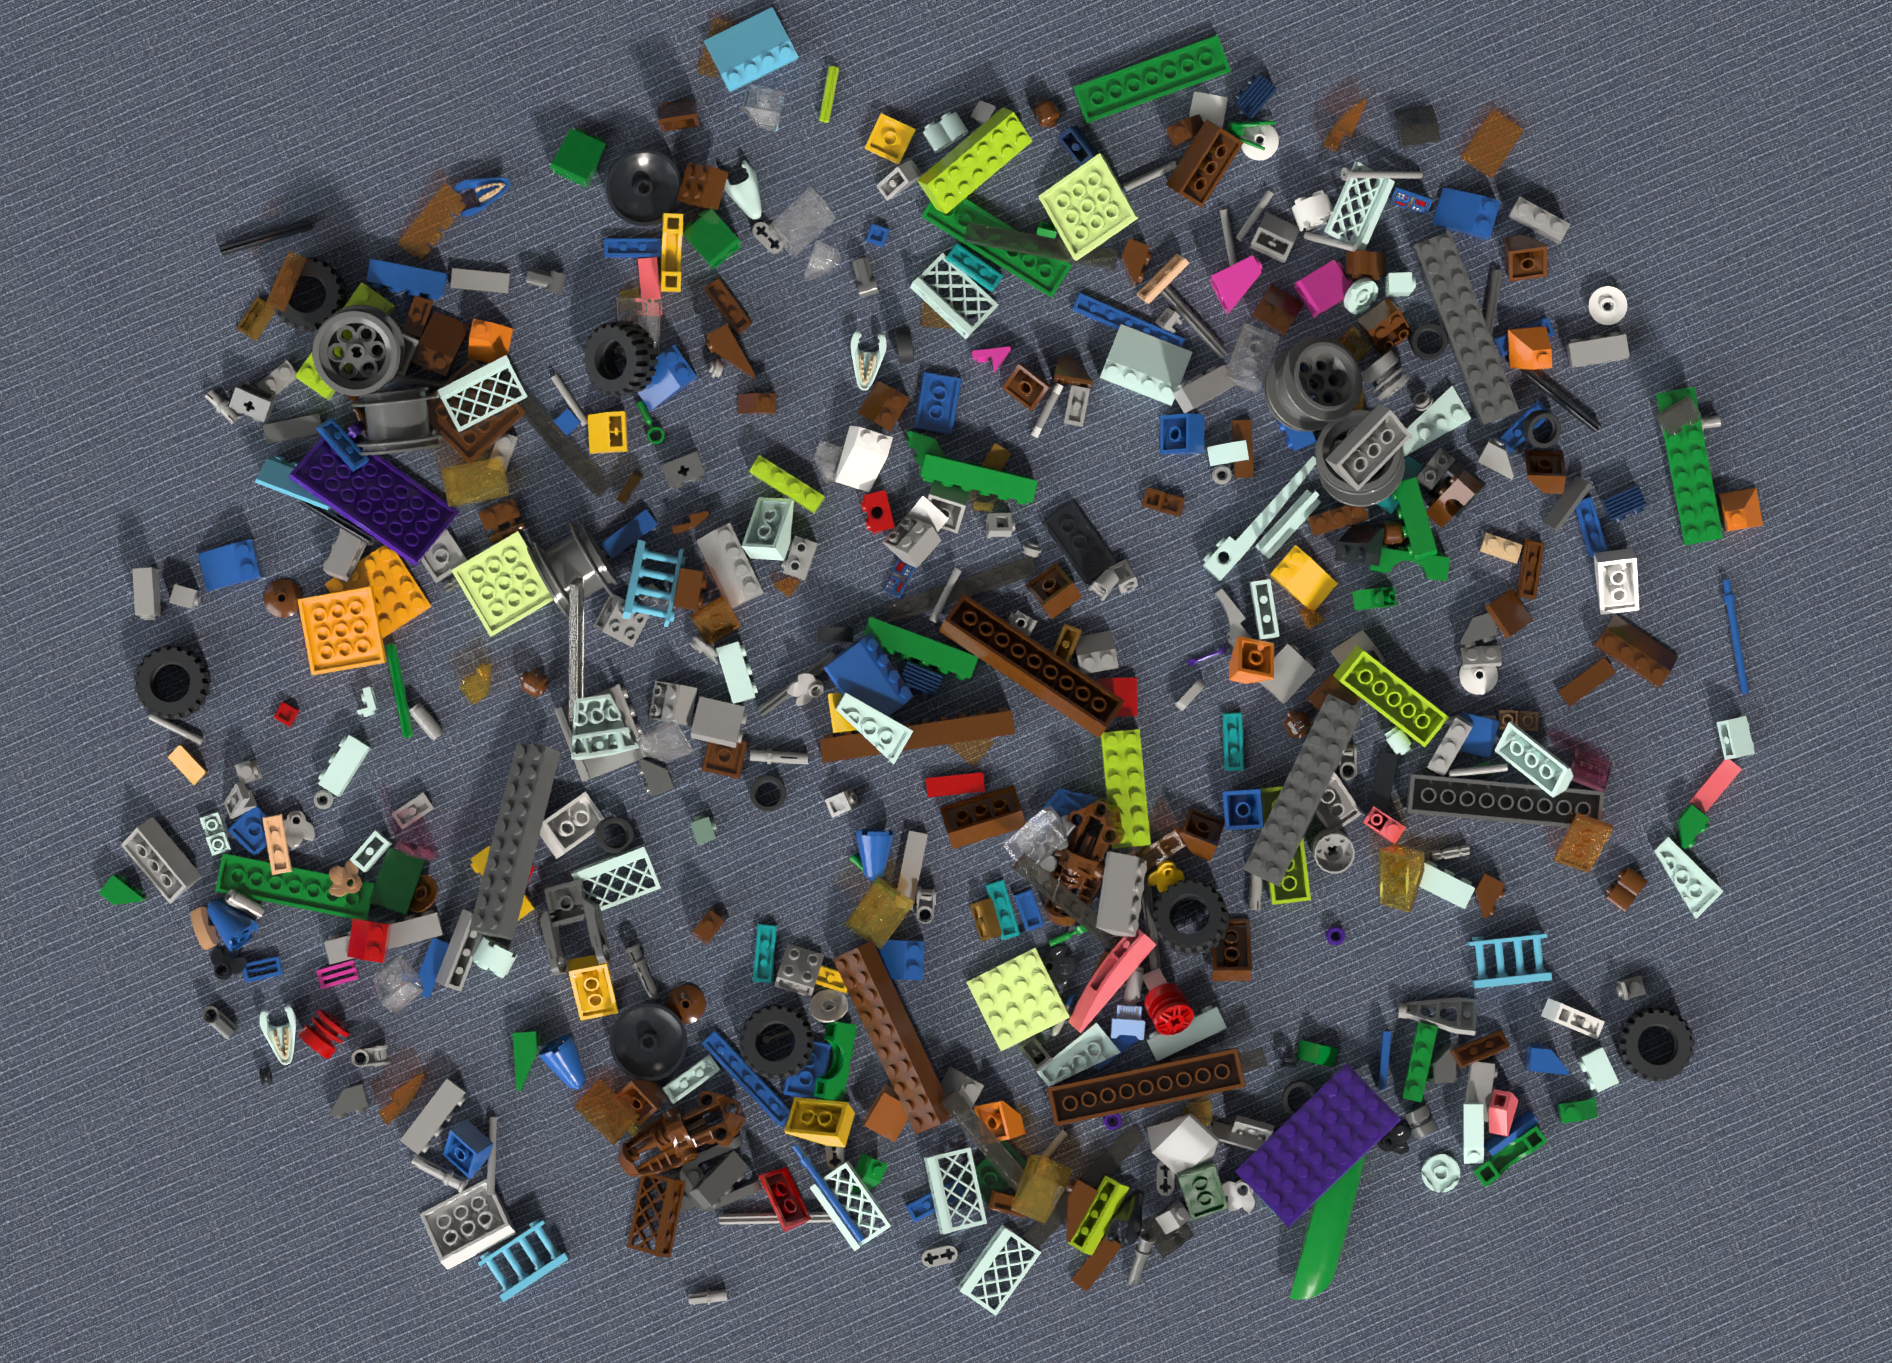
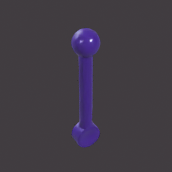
M1220 647L1215 652L1197 659H1190L1188 664L1189 666H1194L1202 660L1218 654H1225L1226 648Z

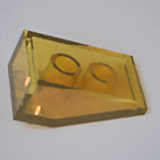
M502 457L472 462L470 465L466 463L441 469L448 507H459L510 495Z
M1393 844L1380 849V904L1412 912L1425 870L1424 851L1399 844Z
M1030 1155L1011 1210L1045 1224L1066 1189L1073 1169L1041 1155Z

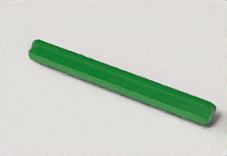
M395 643L387 644L385 648L402 735L404 738H409L414 734L397 647Z

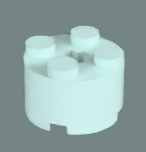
M483 937L472 958L473 962L480 968L487 970L489 967V970L493 971L495 975L504 978L518 954L512 950L511 952L508 951L504 945L492 939Z

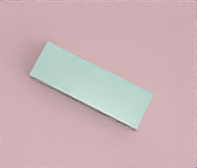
M709 1054L662 1089L674 1104L719 1072L720 1068Z

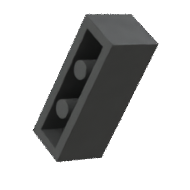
M734 1150L728 1152L689 1193L703 1209L714 1208L721 1202L720 1198L723 1195H727L734 1188L732 1185L745 1177L746 1174L744 1172L749 1167Z

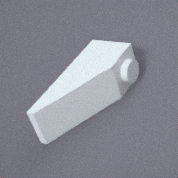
M1549 998L1541 1015L1544 1018L1595 1039H1598L1604 1021Z

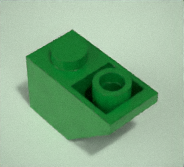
M912 431L907 432L906 442L910 449L914 447L917 453L914 457L919 466L921 465L924 452L944 456L936 439Z
M1395 587L1352 591L1355 611L1397 606Z
M1689 804L1677 819L1679 844L1682 849L1691 848L1696 843L1697 839L1695 837L1699 832L1703 833L1709 826L1707 822L1710 818L1692 804Z
M121 874L119 876L112 875L99 892L101 896L113 905L146 900V897L143 896L144 892L137 886H134V888L128 884L129 880Z

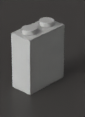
M152 567L132 569L135 615L140 616L144 620H156V616H161L159 570Z
M1286 644L1274 657V678L1259 682L1282 704H1285L1316 670L1313 668L1315 664L1308 657L1304 659L1299 655L1301 651L1294 644L1291 646Z
M699 697L691 730V738L736 748L737 743H741L743 731H740L742 724L745 725L748 713H745V707Z

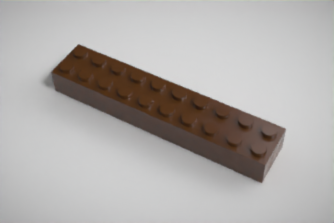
M965 594L962 595L939 629L941 633L1098 738L1105 732L1124 703L1123 699Z
M1007 707L996 709V713L991 714L988 713V710L979 711L977 716L969 717V713L957 715L958 719L951 720L950 716L938 718V722H931V719L920 720L918 725H912V722L901 723L913 730L902 751L1015 734L1012 710L1008 711ZM854 731L842 732L843 736L838 737L835 736V733L823 735L824 739H820L823 763L882 754L861 733L855 734Z
M873 941L833 958L836 968L915 1134L931 1129L955 1117Z
M1239 1047L1053 1085L1049 1086L1047 1090L1055 1126L1242 1088L1246 1087L1247 1083Z

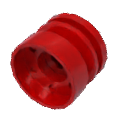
M1173 983L1161 984L1153 988L1145 998V1008L1160 1034L1175 1035L1188 1028L1194 1017L1193 1010L1178 985Z
M319 1008L316 1014L321 1020L315 1016L311 1018L316 1025L315 1028L306 1024L298 1035L314 1051L329 1060L337 1050L333 1041L335 1040L342 1044L344 1040L339 1034L347 1038L350 1032L337 1017Z

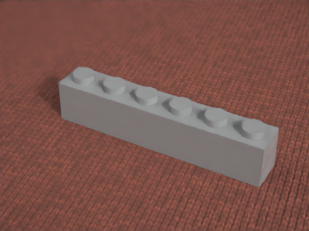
M433 910L422 912L423 916L415 918V915L403 917L404 921L397 923L396 919L384 922L392 924L388 949L445 935L439 912L434 913ZM351 931L347 932L348 936L340 938V934L328 937L329 941L324 942L330 964L353 959L347 957Z

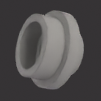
M720 359L711 362L708 372L711 373L710 377H720L724 367V363L720 362Z
M1425 392L1417 394L1414 398V406L1418 411L1427 410L1433 403L1432 397Z
M1224 465L1217 466L1212 472L1213 480L1220 485L1228 483L1232 476L1231 470ZM1221 471L1225 473V478L1223 479L1218 477V473Z
M1033 542L1023 544L1022 547L1024 549L1023 553L1031 557H1038V554L1042 551L1039 545Z
M320 790L314 795V804L319 809H327L333 803V796L327 790ZM322 796L327 798L326 803L320 801Z

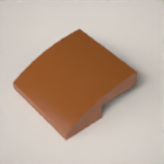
M882 1091L863 1125L895 1142L908 1117L900 1101Z

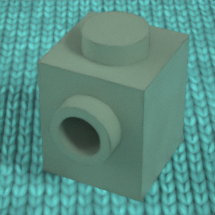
M704 814L693 818L694 822L690 824L698 845L717 839L715 831L718 829L714 819L711 820L710 817L705 818Z

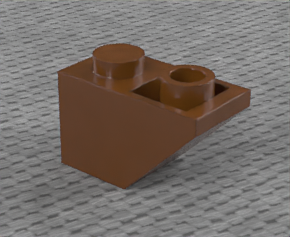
M1482 873L1474 890L1481 916L1484 918L1494 914L1497 908L1495 906L1497 899L1501 900L1506 891L1504 883L1486 873Z

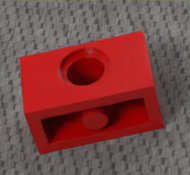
M886 490L863 495L864 500L861 501L863 512L867 511L869 518L865 519L867 530H872V534L895 529ZM876 507L881 508L883 511L882 516L879 518L872 516V510Z

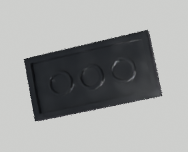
M1073 500L1041 522L1085 585L1117 563Z

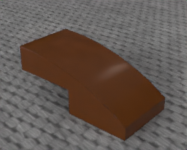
M1146 488L1142 507L1181 518L1186 499Z
M709 511L689 515L691 523L672 526L673 534H682L697 527L710 516Z

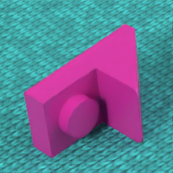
M1009 346L972 351V359L977 360V363L989 362L988 359L992 358L993 372L995 373L1011 352V348Z

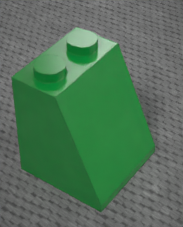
M577 127L574 130L571 128L550 168L553 173L589 188L607 149V145L604 143L605 140L594 135L592 138L586 135L587 132Z
M706 209L698 215L699 219L695 223L690 222L683 228V236L708 266L714 270L741 248L742 244L713 209L709 211Z

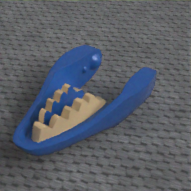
M503 177L471 179L458 183L454 186L452 192L458 195L470 188L475 191L479 206L468 210L464 209L461 212V216L465 217L481 212L500 198L510 188L511 184L509 179Z

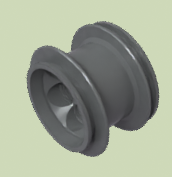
M352 305L334 313L319 327L312 347L313 362L322 380L335 391L349 396H366V394H372L381 390L397 375L405 355L404 338L397 323L384 311L368 305ZM345 329L352 332L351 339H346L343 336ZM363 329L371 330L372 337L365 338L362 334ZM374 345L382 347L383 353L381 355L374 353ZM338 346L343 349V356L335 354V347ZM357 346V347H360V348H361V349H360V352L362 353L361 356H355V355H354V354H355V351L353 350L354 347ZM366 362L374 365L373 372L366 371L364 367ZM346 363L354 365L355 370L353 373L346 371Z
M1309 337L1301 340L1292 348L1283 351L1273 360L1264 377V397L1271 413L1286 427L1300 432L1317 431L1323 429L1330 421L1339 420L1347 416L1356 407L1362 393V374L1355 357L1344 345L1328 337Z
M429 386L382 390L366 394V396H359L364 397V401L353 403L352 406H365L369 439L368 441L356 444L358 447H363V451H360L359 455L400 453L443 446V442H439L438 438H442L444 435L431 434L427 405L428 399L438 398L439 395H426V390H429Z
M1352 410L1347 416L1339 420L1330 421L1322 430L1315 449L1318 474L1326 491L1341 503L1356 507L1375 505L1387 499L1398 488L1405 470L1402 445L1357 491L1339 476L1325 460L1371 413V411Z
M571 520L568 522L572 531L571 535L546 549L537 540L534 541V548L531 546L527 547L528 554L539 576L568 620L572 618V613L580 616L576 605L577 602L603 587L613 597L614 591L610 583L618 584L607 559L588 528L582 523L580 524L581 529H578Z

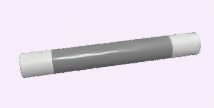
M1056 383L1031 433L1032 436L1038 438L1063 388L1062 385Z

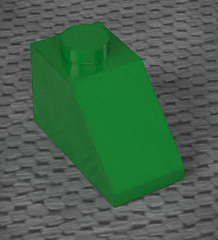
M1596 1098L1557 1103L1560 1123L1578 1122L1598 1117Z
M862 1153L855 1171L870 1191L881 1182L888 1164L876 1157ZM853 1185L852 1191L861 1194L859 1186Z

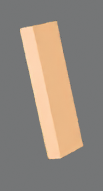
M1176 254L1137 293L1138 297L1149 304L1189 262L1179 254Z
M283 814L263 817L272 875L292 872Z

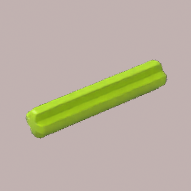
M829 66L819 116V121L828 123L830 120L839 67Z

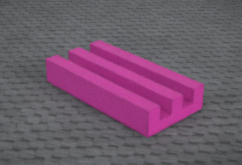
M354 960L316 971L321 989L359 979ZM349 965L352 966V969L322 976V973ZM354 973L352 977L328 984L324 983L325 980Z

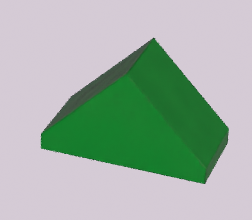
M1300 1039L1296 1058L1319 1065L1334 1067L1338 1048Z

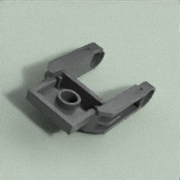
M578 879L544 889L548 909L544 911L540 922L552 973L558 976L567 972L559 925H567L582 920L587 921L591 944L595 949L598 964L610 962L611 955L600 905L586 898L582 880Z
M741 1135L734 1137L729 1146L722 1147L717 1144L698 1152V1157L694 1161L684 1164L682 1170L666 1176L686 1181L680 1213L694 1207L710 1212L763 1189L758 1180L750 1185L737 1188L727 1195H723L720 1198L721 1202L716 1207L703 1209L689 1193L705 1176L699 1163L744 1145Z

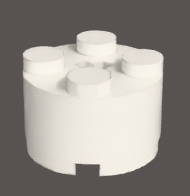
M1323 190L1315 192L1312 197L1307 199L1305 197L1298 198L1294 201L1296 205L1292 207V212L1300 231H1303V228H1306V231L1313 230L1327 224L1326 220L1331 217L1333 212L1327 194H1324Z

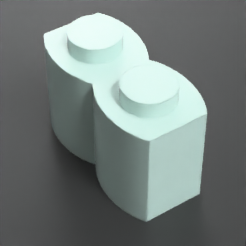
M948 112L941 117L942 120L936 124L932 122L925 127L923 135L935 154L968 134L967 128L956 112Z

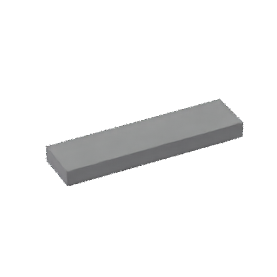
M909 831L894 907L913 910L928 834Z

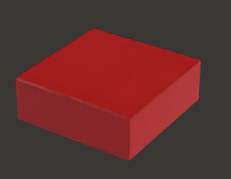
M282 701L273 718L291 727L300 710Z

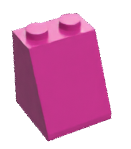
M1253 255L1212 275L1209 280L1226 315L1233 310L1262 273L1261 269L1263 267L1258 258L1255 259Z
M1332 260L1294 285L1295 290L1314 319L1342 302L1348 289L1353 285L1350 278L1346 279L1343 274L1345 270L1340 262L1336 263L1335 260Z

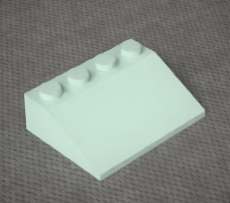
M1121 324L1100 378L1172 406L1175 399L1173 394L1178 391L1177 386L1182 381L1192 352Z

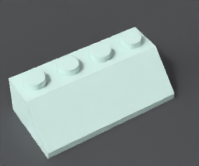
M1510 721L1495 752L1552 797L1564 792L1573 778L1570 767Z

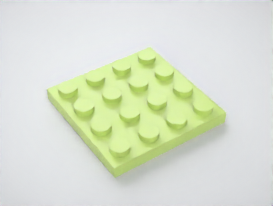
M1101 153L1038 196L1071 256L1076 261L1139 218Z
M519 531L451 570L490 637L554 600L539 576L528 554V546Z
M1036 947L966 982L1001 1051L1071 1017Z

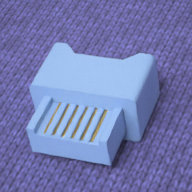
M1117 1005V1016L1112 1018L1111 1038H1117L1119 1035L1136 1036L1139 1040H1144L1145 1020H1141V1006Z

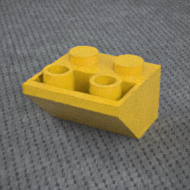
M625 411L588 415L590 454L628 452L627 413Z

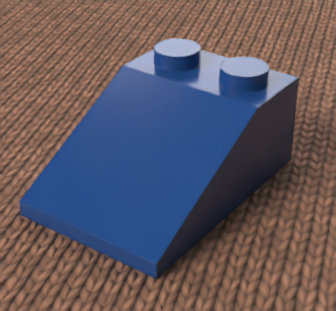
M1443 187L1432 225L1488 241L1501 201Z
M675 345L656 357L658 365H655V376L651 377V383L646 385L643 391L638 392L650 411L698 379Z
M244 540L198 554L207 591L264 578L255 540Z
M867 939V942L873 941L890 979L923 980L925 941Z

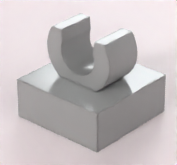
M1166 308L1155 322L1159 327L1175 333V330L1172 326L1175 322L1179 325L1182 324L1179 319L1180 315L1169 308Z

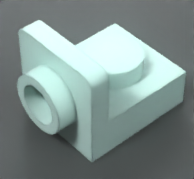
M367 687L363 689L364 693L361 694L364 705L367 704L368 707L357 710V713L359 715L363 714L364 717L374 715V711L379 710L373 687Z

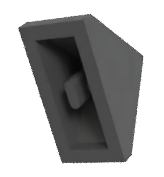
M1034 1035L1018 1047L1037 1071H1040L1053 1060Z

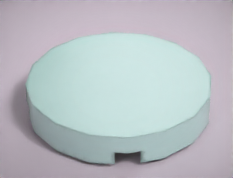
M1362 278L1353 283L1345 295L1344 307L1356 315L1368 310L1372 300L1375 301L1377 298L1378 287L1376 283L1369 278Z
M1435 1154L1424 1162L1421 1175L1424 1184L1429 1189L1435 1192H1447L1458 1184L1460 1168L1451 1156Z

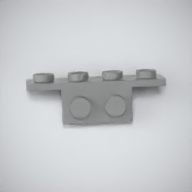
M1237 1115L1233 1126L1214 1121L1211 1132L1221 1142L1256 1151L1271 1137L1274 1125Z

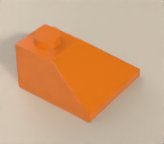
M473 319L469 337L468 359L473 358L476 361L492 363L505 355L508 357L513 328Z
M1546 326L1507 329L1509 368L1532 370L1552 368V349Z
M1756 488L1718 494L1724 532L1763 526Z
M1238 636L1229 661V680L1246 684L1272 680L1274 678V643Z
M1004 1101L974 1106L983 1144L1008 1140L1026 1134L1021 1115Z

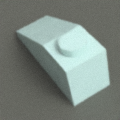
M1464 1102V1163H1484L1483 1102Z

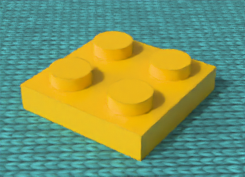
M881 113L865 149L900 165L916 129Z

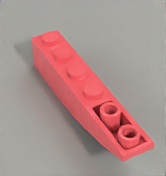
M1139 929L1137 930L1136 937L1124 936L1091 978L1068 1023L1081 1033L1156 944Z

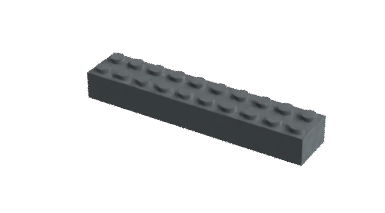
M1446 232L1413 245L1412 250L1442 328L1448 337L1449 346L1480 426L1482 427L1518 413L1517 403L1451 232Z
M1330 694L1327 695L1245 864V871L1280 887L1364 713L1363 710Z
M517 742L469 930L487 936L513 940L561 752L547 746Z
M1409 774L1405 813L1601 830L1604 792L1567 788L1564 792L1552 797L1536 785Z

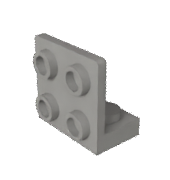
M615 594L613 597L609 595L593 627L633 647L650 615L635 612V614L631 613L630 619L622 618L625 600Z
M787 944L774 987L811 998L824 955Z

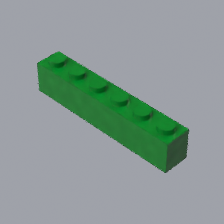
M924 452L919 470V475L923 477L922 480L931 483H934V480L941 481V485L952 487L954 484L960 486L961 490L971 492V489L979 490L978 493L981 495L989 496L991 493L997 495L998 499L1008 501V498L1016 499V503L1027 505V502L1033 503L1038 483L1036 478L929 452Z
M872 617L869 618L863 634L865 636L871 633L878 645L882 646L883 651L894 654L895 651L901 653V658L912 661V658L919 660V664L928 668H930V665L938 667V672L947 675L948 672L956 674L955 678L966 681L967 678L971 679L978 661L977 656Z

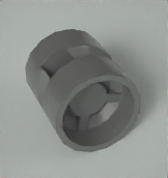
M1427 1104L1420 1105L1404 1114L1408 1123L1413 1125L1412 1131L1416 1139L1427 1136L1439 1128L1434 1118L1429 1117L1431 1112Z

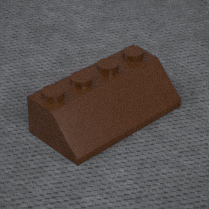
M1206 119L1165 185L1203 208L1244 142Z
M1615 613L1592 645L1655 688L1662 686L1678 658L1676 654Z
M1014 785L940 807L952 849L1027 827Z

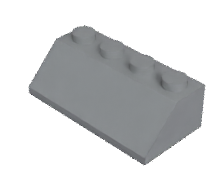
M1378 404L1325 460L1339 476L1355 490L1359 491L1412 435L1390 409Z
M731 523L697 540V544L729 610L764 594Z
M153 817L138 826L121 844L170 904L202 877L197 868L191 864L185 854L181 852L172 838L166 834Z
M1107 852L1096 928L1115 936L1136 937L1139 927L1138 919L1141 910L1142 892L1144 891L1147 861L1136 856Z

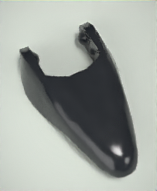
M1136 1190L1132 1192L1113 1215L1105 1233L1107 1241L1112 1242L1114 1240L1120 1222L1128 1223L1124 1238L1125 1243L1132 1245L1137 1241L1142 1229L1143 1191Z

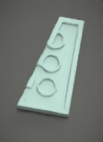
M1453 386L1407 428L1412 436L1403 444L1404 457L1471 420Z
M846 692L836 707V710L888 758L891 763L895 764L913 732L912 729Z
M1666 837L1654 850L1694 918L1697 919L1723 893V890L1669 837Z
M1095 1023L1052 1058L1053 1060L1040 1071L1036 1072L1049 1087L1121 1052L1100 1026Z

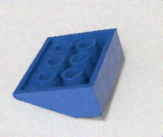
M871 633L854 641L824 667L842 696L846 692L887 716H890L913 697V694Z

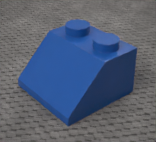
M1187 413L1160 416V454H1203L1205 415Z
M1261 789L1223 791L1226 830L1264 827Z
M1532 1043V1046H1527L1526 1070L1563 1075L1569 1074V1071L1551 1049L1546 1048L1547 1045Z
M466 1119L450 1129L443 1156L471 1179L489 1158L493 1142Z

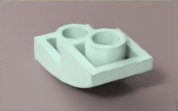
M1246 440L1207 447L1210 466L1249 460Z
M219 811L201 816L199 819L206 834V840L212 856L231 850Z

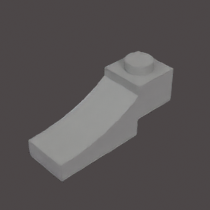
M1220 589L1215 595L1226 613L1229 623V632L1227 633L1229 637L1227 641L1234 648L1238 636L1251 637L1240 624L1246 618L1224 590Z

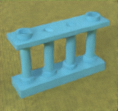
M638 540L622 618L630 619L631 613L639 612L665 618L664 627H668L669 622H673L675 610H672L680 567L684 568L686 557L682 556L684 549H680L676 557L648 551V548H645L646 541ZM648 558L676 564L674 575L645 569L644 566H641L642 559L646 560ZM645 576L672 582L671 592L642 587L641 584H637L638 578ZM639 594L669 600L667 610L638 605L637 602H634L635 595L639 596Z
M1542 930L1530 931V935L1484 940V936L1472 937L1473 941H1469L1468 946L1475 945L1478 967L1477 980H1472L1473 988L1552 980V973L1546 972V969H1544L1541 938H1547V934H1542ZM1533 939L1536 970H1534L1535 973L1527 974V971L1524 969L1521 940ZM1514 941L1517 972H1515L1514 976H1508L1505 973L1502 942ZM1494 943L1498 974H1496V978H1488L1485 969L1483 945Z
M536 1219L529 1224L530 1229L495 1252L491 1253L488 1251L480 1257L482 1260L478 1263L479 1266L487 1263L502 1286L501 1290L503 1293L499 1296L503 1302L570 1258L566 1251L561 1254L560 1251L556 1250L541 1227L546 1223L545 1219L542 1221ZM533 1231L537 1233L551 1255L552 1261L547 1264L540 1261L525 1236ZM518 1241L535 1266V1272L530 1275L524 1272L509 1249L510 1246ZM501 1252H503L519 1277V1282L514 1286L508 1283L493 1260Z

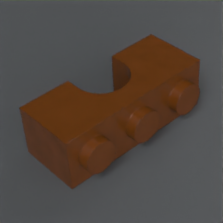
M1465 470L1460 475L1456 473L1449 481L1451 485L1449 487L1445 485L1438 492L1440 495L1438 499L1434 496L1427 504L1429 506L1426 511L1427 516L1441 528L1460 509L1452 499H1456L1462 505H1465L1482 486Z
M1347 505L1308 517L1306 520L1311 536L1314 537L1338 528L1366 521L1369 517L1366 507Z

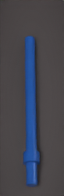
M1730 579L1722 580L1725 593L1723 599L1727 605L1741 694H1748L1749 690L1734 602H1736L1735 594L1732 593Z
M798 1143L793 1145L792 1149L799 1157L801 1165L807 1168L858 1242H861L865 1239L864 1235L815 1168L809 1154L806 1155Z

